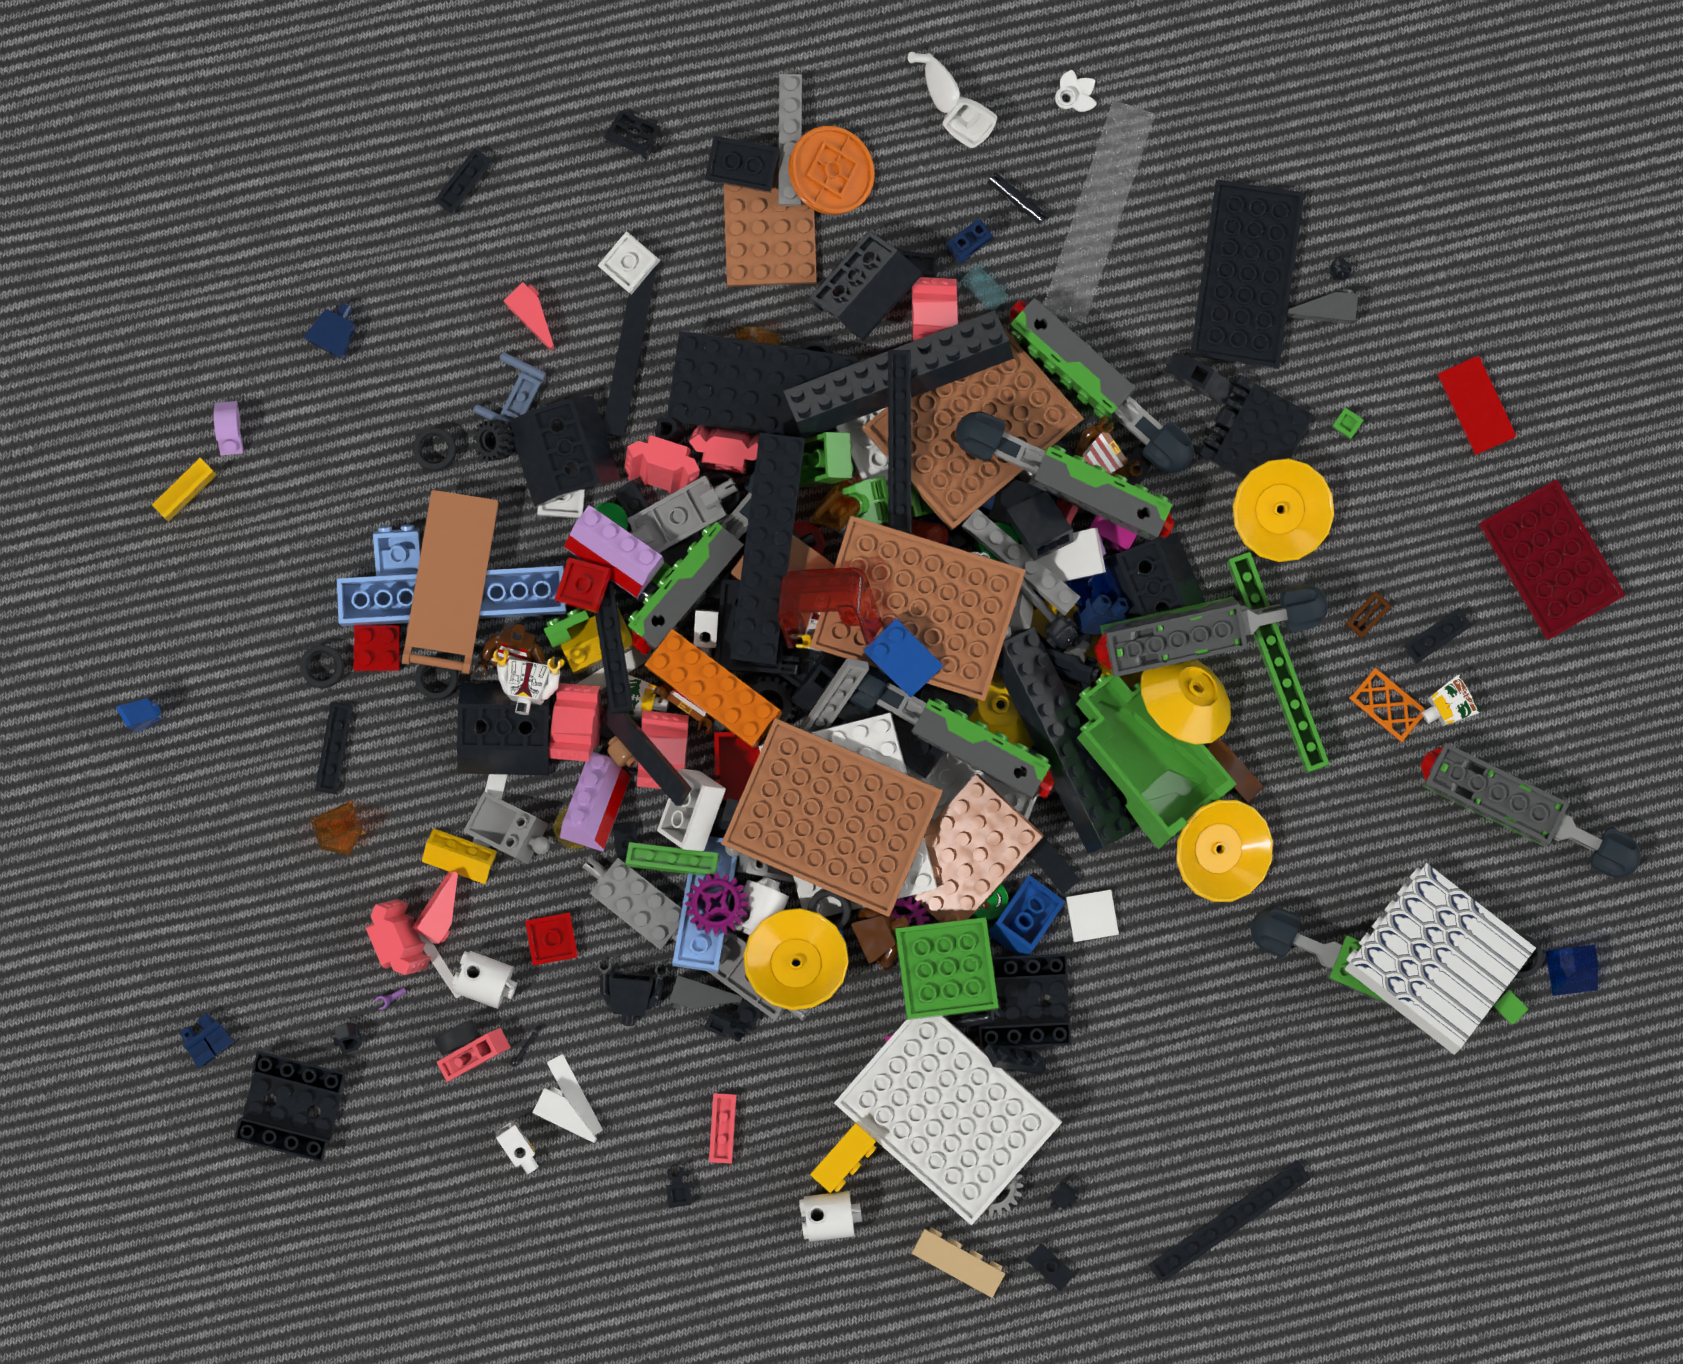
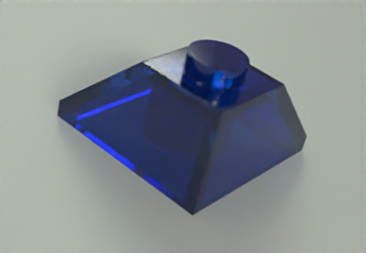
M1595 944L1546 951L1552 996L1598 990V961Z

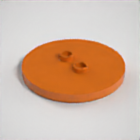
M836 126L814 128L795 143L790 153L788 172L792 187L798 197L817 212L827 215L848 213L860 206L872 190L875 177L872 157L864 143L846 129Z

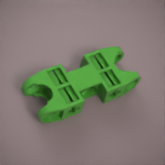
M885 476L859 481L842 488L843 495L849 494V496L855 497L860 503V511L854 517L877 524L888 522V487ZM911 486V518L935 513Z

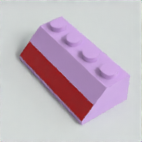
M588 505L576 521L564 545L565 549L584 562L610 568L612 570L610 580L636 598L639 597L664 563L662 555L590 505Z
M593 752L590 761L585 762L562 823L560 838L604 851L631 778L611 757Z

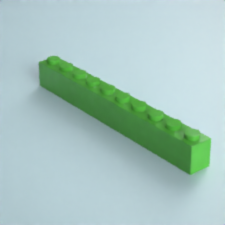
M1248 552L1229 559L1227 566L1242 606L1245 605L1252 610L1270 606L1251 553ZM1277 622L1261 625L1253 635L1305 774L1329 765V761Z

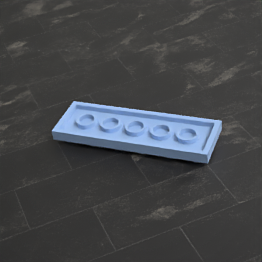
M709 836L704 851L719 853L717 872L720 875V879H723L724 875L728 874V882H730L735 876L737 857H731L726 853L725 846L721 844L724 838ZM688 874L672 964L677 967L718 973L724 933L722 930H719V935L716 937L713 930H711L710 934L706 935L705 927L700 931L697 930L699 922L691 924L690 920L694 916H687L686 912L692 908L687 907L685 902L692 901V899L687 897L686 894L695 892L691 885L700 886L698 878L704 882L707 879L706 876ZM716 887L709 889L707 892L717 893L720 890L722 891L723 888ZM730 894L729 897H728V898H729L728 903H727L728 907H729V905H730L731 894ZM700 899L699 911L701 916H703L706 902ZM715 901L712 903L714 908H720L722 906L720 901L718 903ZM717 916L714 919L712 918L711 921L719 922L725 920L727 917Z

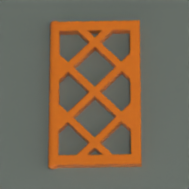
M1376 668L1354 694L1349 697L1352 702L1401 742H1404L1407 735L1422 719V712L1426 710ZM1377 675L1384 681L1385 687L1372 688L1371 679ZM1385 690L1386 704L1373 705L1372 691ZM1389 690H1395L1403 697V702L1390 703ZM1361 692H1368L1370 705L1362 704L1356 697ZM1407 705H1413L1420 711V714L1416 718H1408ZM1403 706L1405 719L1392 720L1390 707ZM1387 707L1388 720L1383 721L1374 714V708ZM1405 722V732L1402 735L1398 734L1392 728V723Z

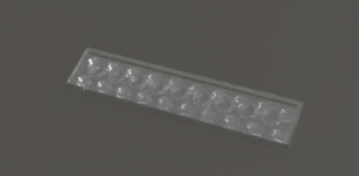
M1115 100L1112 101L1043 305L1053 315L1083 325L1085 324L1155 117L1154 113Z

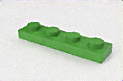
M629 842L625 864L627 867L700 876L709 874L710 877H715L719 853Z

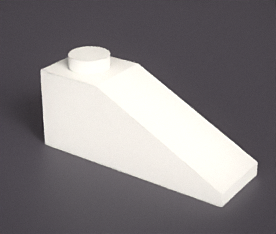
M551 1086L550 1090L544 1088L532 1113L595 1143L597 1140L596 1136L568 1099L562 1096L563 1091Z

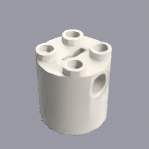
M763 877L758 882L747 880L742 893H746L748 897L742 901L747 902L749 907L742 908L747 913V916L739 917L743 924L734 923L737 930L750 935L763 919L784 910L789 896L780 892L779 882L767 877Z
M465 951L460 962L462 964L460 969L462 970L460 973L456 972L452 982V990H455L456 994L497 1009L500 1007L504 997L512 999L517 986V982L510 980L514 967L472 951ZM470 974H477V975H479V976L476 977V978H470V977H469Z
M849 1191L804 1196V1199L799 1200L801 1216H806V1222H802L804 1239H809V1242L855 1236L853 1223L862 1222L860 1203L851 1204ZM816 1214L824 1216L821 1221H814L812 1217Z

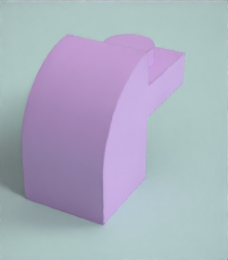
M237 401L215 403L214 427L220 455L243 453L240 433L241 420Z

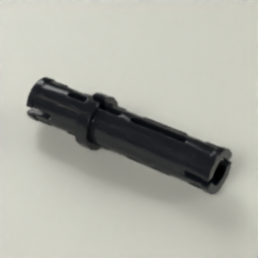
M997 172L993 174L994 176H991L987 183L1019 208V212L1027 214L1038 225L1045 220L1048 213H1045L1034 204V200L1031 197L1027 198Z

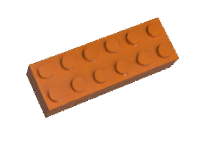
M671 629L645 663L647 669L753 749H756L767 735L774 719H779L783 714L780 709L673 629Z

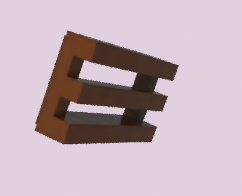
M1375 591L1345 625L1362 639L1392 605ZM1376 597L1379 601L1354 626L1352 622ZM1383 604L1385 606L1384 609L1361 632L1359 628Z

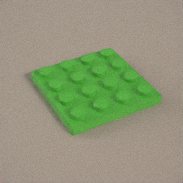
M986 917L895 928L907 1020L999 1008Z

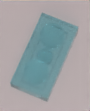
M978 264L961 279L968 289L990 311L997 309L1008 298V295Z

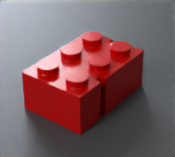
M714 732L715 776L720 777V780H715V782L726 789L722 801H727L728 797L740 800L760 754L759 746L761 743L756 749H753L740 738H736L732 732Z

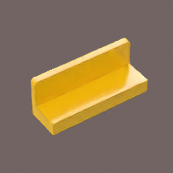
M199 458L152 506L169 522L217 474Z
M433 828L426 842L422 862L449 872L454 871L460 876L485 884L497 851Z

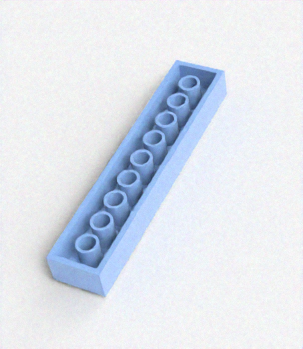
M564 566L487 570L479 619L567 614V605L554 600L565 570ZM417 574L337 579L339 624L343 627L409 623Z

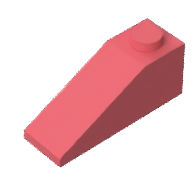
M522 282L504 300V303L552 352L555 350L541 303L537 297L539 292L531 284L526 286Z
M454 871L447 873L412 926L413 930L435 944H439L440 941L444 942L450 933L448 929L452 924L458 874Z
M499 1028L437 1061V1064L446 1082L498 1056L511 1047L502 1029Z

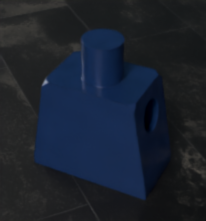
M341 302L336 313L325 309L305 334V340L345 360L356 328L355 324L348 320L353 308Z

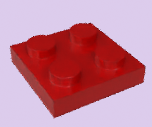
M568 558L554 600L558 603L598 613L612 570Z
M354 625V671H400V626Z
M570 913L525 921L533 966L578 958Z

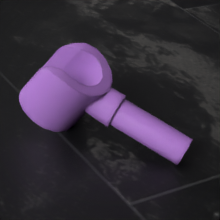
M402 988L388 996H379L374 1002L382 998L385 1001V1005L379 1008V1010L386 1009L391 1001L405 994L406 991Z

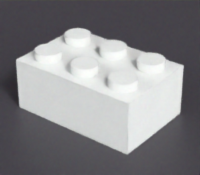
M679 768L678 773L692 789L682 806H676L668 798L657 831L682 849L704 851L726 789L700 771Z

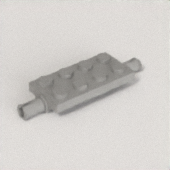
M705 475L629 517L627 520L632 528L631 534L656 552L661 553L706 528L709 524H713L728 516L721 503V499L737 492L738 487L733 485L735 482L732 478L714 487Z
M592 856L587 861L594 868L585 862L582 868L598 879V883L590 892L592 896L660 950L669 940L676 942L682 908L632 868L627 867L619 858L607 869L593 859Z
M729 931L723 940L718 973L707 972L777 1021L786 1009L771 1005L754 991L745 974L743 954L747 943ZM808 1008L800 1010H802L806 1014H809L811 1009ZM788 1010L801 1021L806 1018L799 1010Z

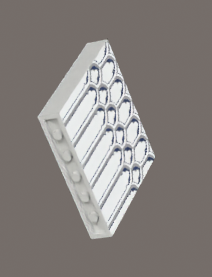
M1426 863L1422 869L1417 867L1409 877L1413 880L1408 886L1405 883L1398 891L1397 895L1400 898L1396 902L1392 899L1384 910L1387 912L1384 918L1379 916L1371 926L1375 929L1371 935L1366 933L1359 944L1362 947L1359 951L1354 949L1346 959L1349 964L1345 970L1455 1055L1536 947Z

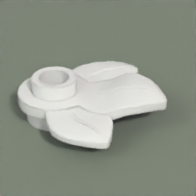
M1073 70L1066 72L1060 79V89L1055 95L1056 104L1062 109L1073 108L1079 112L1093 109L1097 103L1090 95L1093 91L1095 80L1090 78L1077 79ZM1064 95H1068L1070 97V101L1064 102L1062 100V97Z

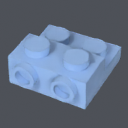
M402 525L401 530H392V526L378 527V531L373 533L376 576L417 574L421 554L420 528L414 529V525Z

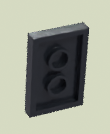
M714 136L705 180L772 193L780 148Z

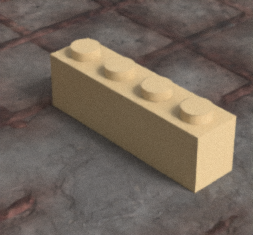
M930 1227L929 1231L923 1230L911 1254L993 1298L1005 1275L1001 1271L1003 1266L992 1260L989 1264L982 1261L983 1255L972 1249L969 1253L962 1250L963 1244L952 1238L949 1242L942 1239L943 1233Z

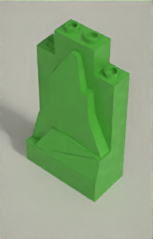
M1104 674L1096 681L1097 686L1093 689L1089 686L1079 694L1081 699L1076 705L1090 721L1080 728L1082 733L1077 739L1123 792L1127 800L1126 808L1144 833L1160 849L1182 831L1188 824L1186 821L1200 807L1216 800H1221L1237 784L1204 744L1194 745L1177 740L1159 727L1146 709L1141 696V682H1138L1129 689L1119 676L1114 677L1113 674L1109 676Z

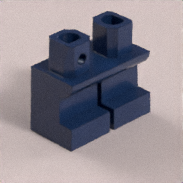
M978 218L949 240L946 249L957 263L961 265L974 255L976 251L978 252L991 242L993 234L982 220Z
M1100 594L1097 599L1088 598L1086 600V608L1084 610L1077 609L1073 617L1080 633L1102 636L1100 625L1127 620L1124 613L1129 607L1125 598L1118 597L1114 602H1111L1109 597Z
M208 1013L197 1020L204 1029L199 1034H196L191 1026L186 1027L180 1032L185 1042L183 1046L189 1052L198 1068H202L216 1058L217 1054L220 1055L236 1043L221 1022L215 1021Z

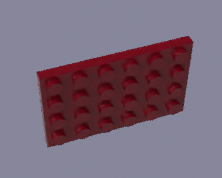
M1557 479L1478 524L1546 641L1626 596Z

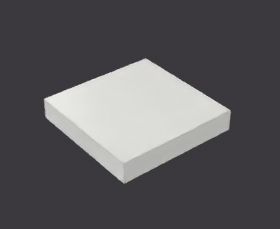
M626 231L598 266L632 295L660 259Z
M1111 890L1066 897L1074 942L1119 935Z

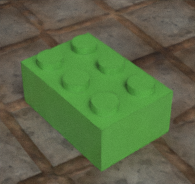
M825 432L805 439L799 487L821 488L852 478L853 464L851 462L852 442L850 440V433Z

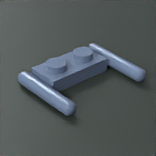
M502 353L500 355L501 361L522 372L500 415L478 404L475 405L474 412L489 420L505 421L504 424H506L508 421L528 412L546 376V372L507 353Z

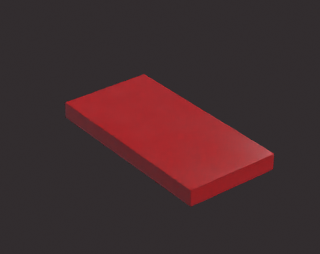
M1479 355L1437 374L1475 456L1517 437Z

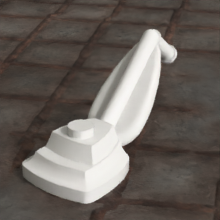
M910 52L908 54V61L910 63H926L925 77L931 98L941 112L947 113L943 126L953 137L970 148H974L982 143L992 132L997 116L980 103L961 97L957 83L952 75L930 53L919 54Z

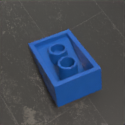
M897 617L890 621L863 648V651L910 698L944 666Z
M1028 875L1008 902L1005 910L993 923L988 931V935L1016 956H1027L1033 951L1066 901Z

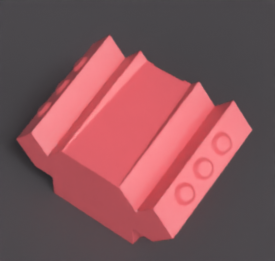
M920 277L912 286L913 341L958 324L956 279Z
M700 425L693 430L689 442L697 452H703L701 462L703 467L746 474L749 460L754 461L757 457L759 434L751 438L748 432L716 427L709 431L707 426Z
M652 435L648 436L646 443L637 441L627 446L624 471L629 481L640 477L644 486L652 485L667 490L669 494L696 481L699 477L700 469L695 459L691 458V449Z
M559 683L556 690L557 700L553 710L548 757L589 762L594 748L599 747L602 727L600 716L604 711L601 705L600 686Z
M643 710L641 730L677 771L679 768L686 769L689 715ZM638 762L637 786L661 789Z
M395 899L375 904L371 914L373 923L366 926L377 957L383 968L392 967L394 971L403 975L425 970L431 959L430 956L422 953L426 943L422 942L419 934L412 929L415 917L405 914L409 904Z

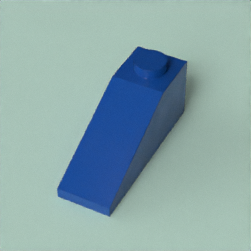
M148 698L116 707L127 728L137 733L162 720L159 715L162 713L156 701L152 702Z

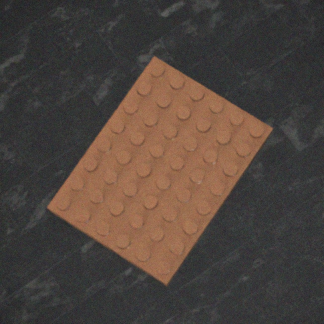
M1004 327L1003 329L1009 339L1014 359L911 398V486L951 531L1023 471L1022 468L994 455L989 461L984 462L963 451L957 443L955 434L957 424L963 416L976 411L988 413L1004 421L1006 425L1005 433L1042 450L1049 446L1052 447L1084 419ZM886 407L865 424L862 430L888 459V407Z
M850 515L810 647L840 657L868 662V665L881 669L863 651V648L890 621L897 617L944 665L927 682L928 684L985 701L1026 569Z
M775 718L721 844L890 917L944 790Z

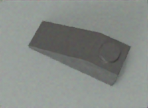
M1341 289L1339 292H1334L1290 308L1287 312V318L1353 325L1356 321L1358 294H1353L1352 290Z
M677 976L669 1002L674 1003L672 1008L685 1012L686 1008L695 1009L742 1002L743 997Z

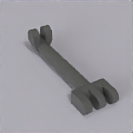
M1023 578L1020 591L1049 620L1045 627L1056 617H1065L1060 611L1055 614L1027 585Z

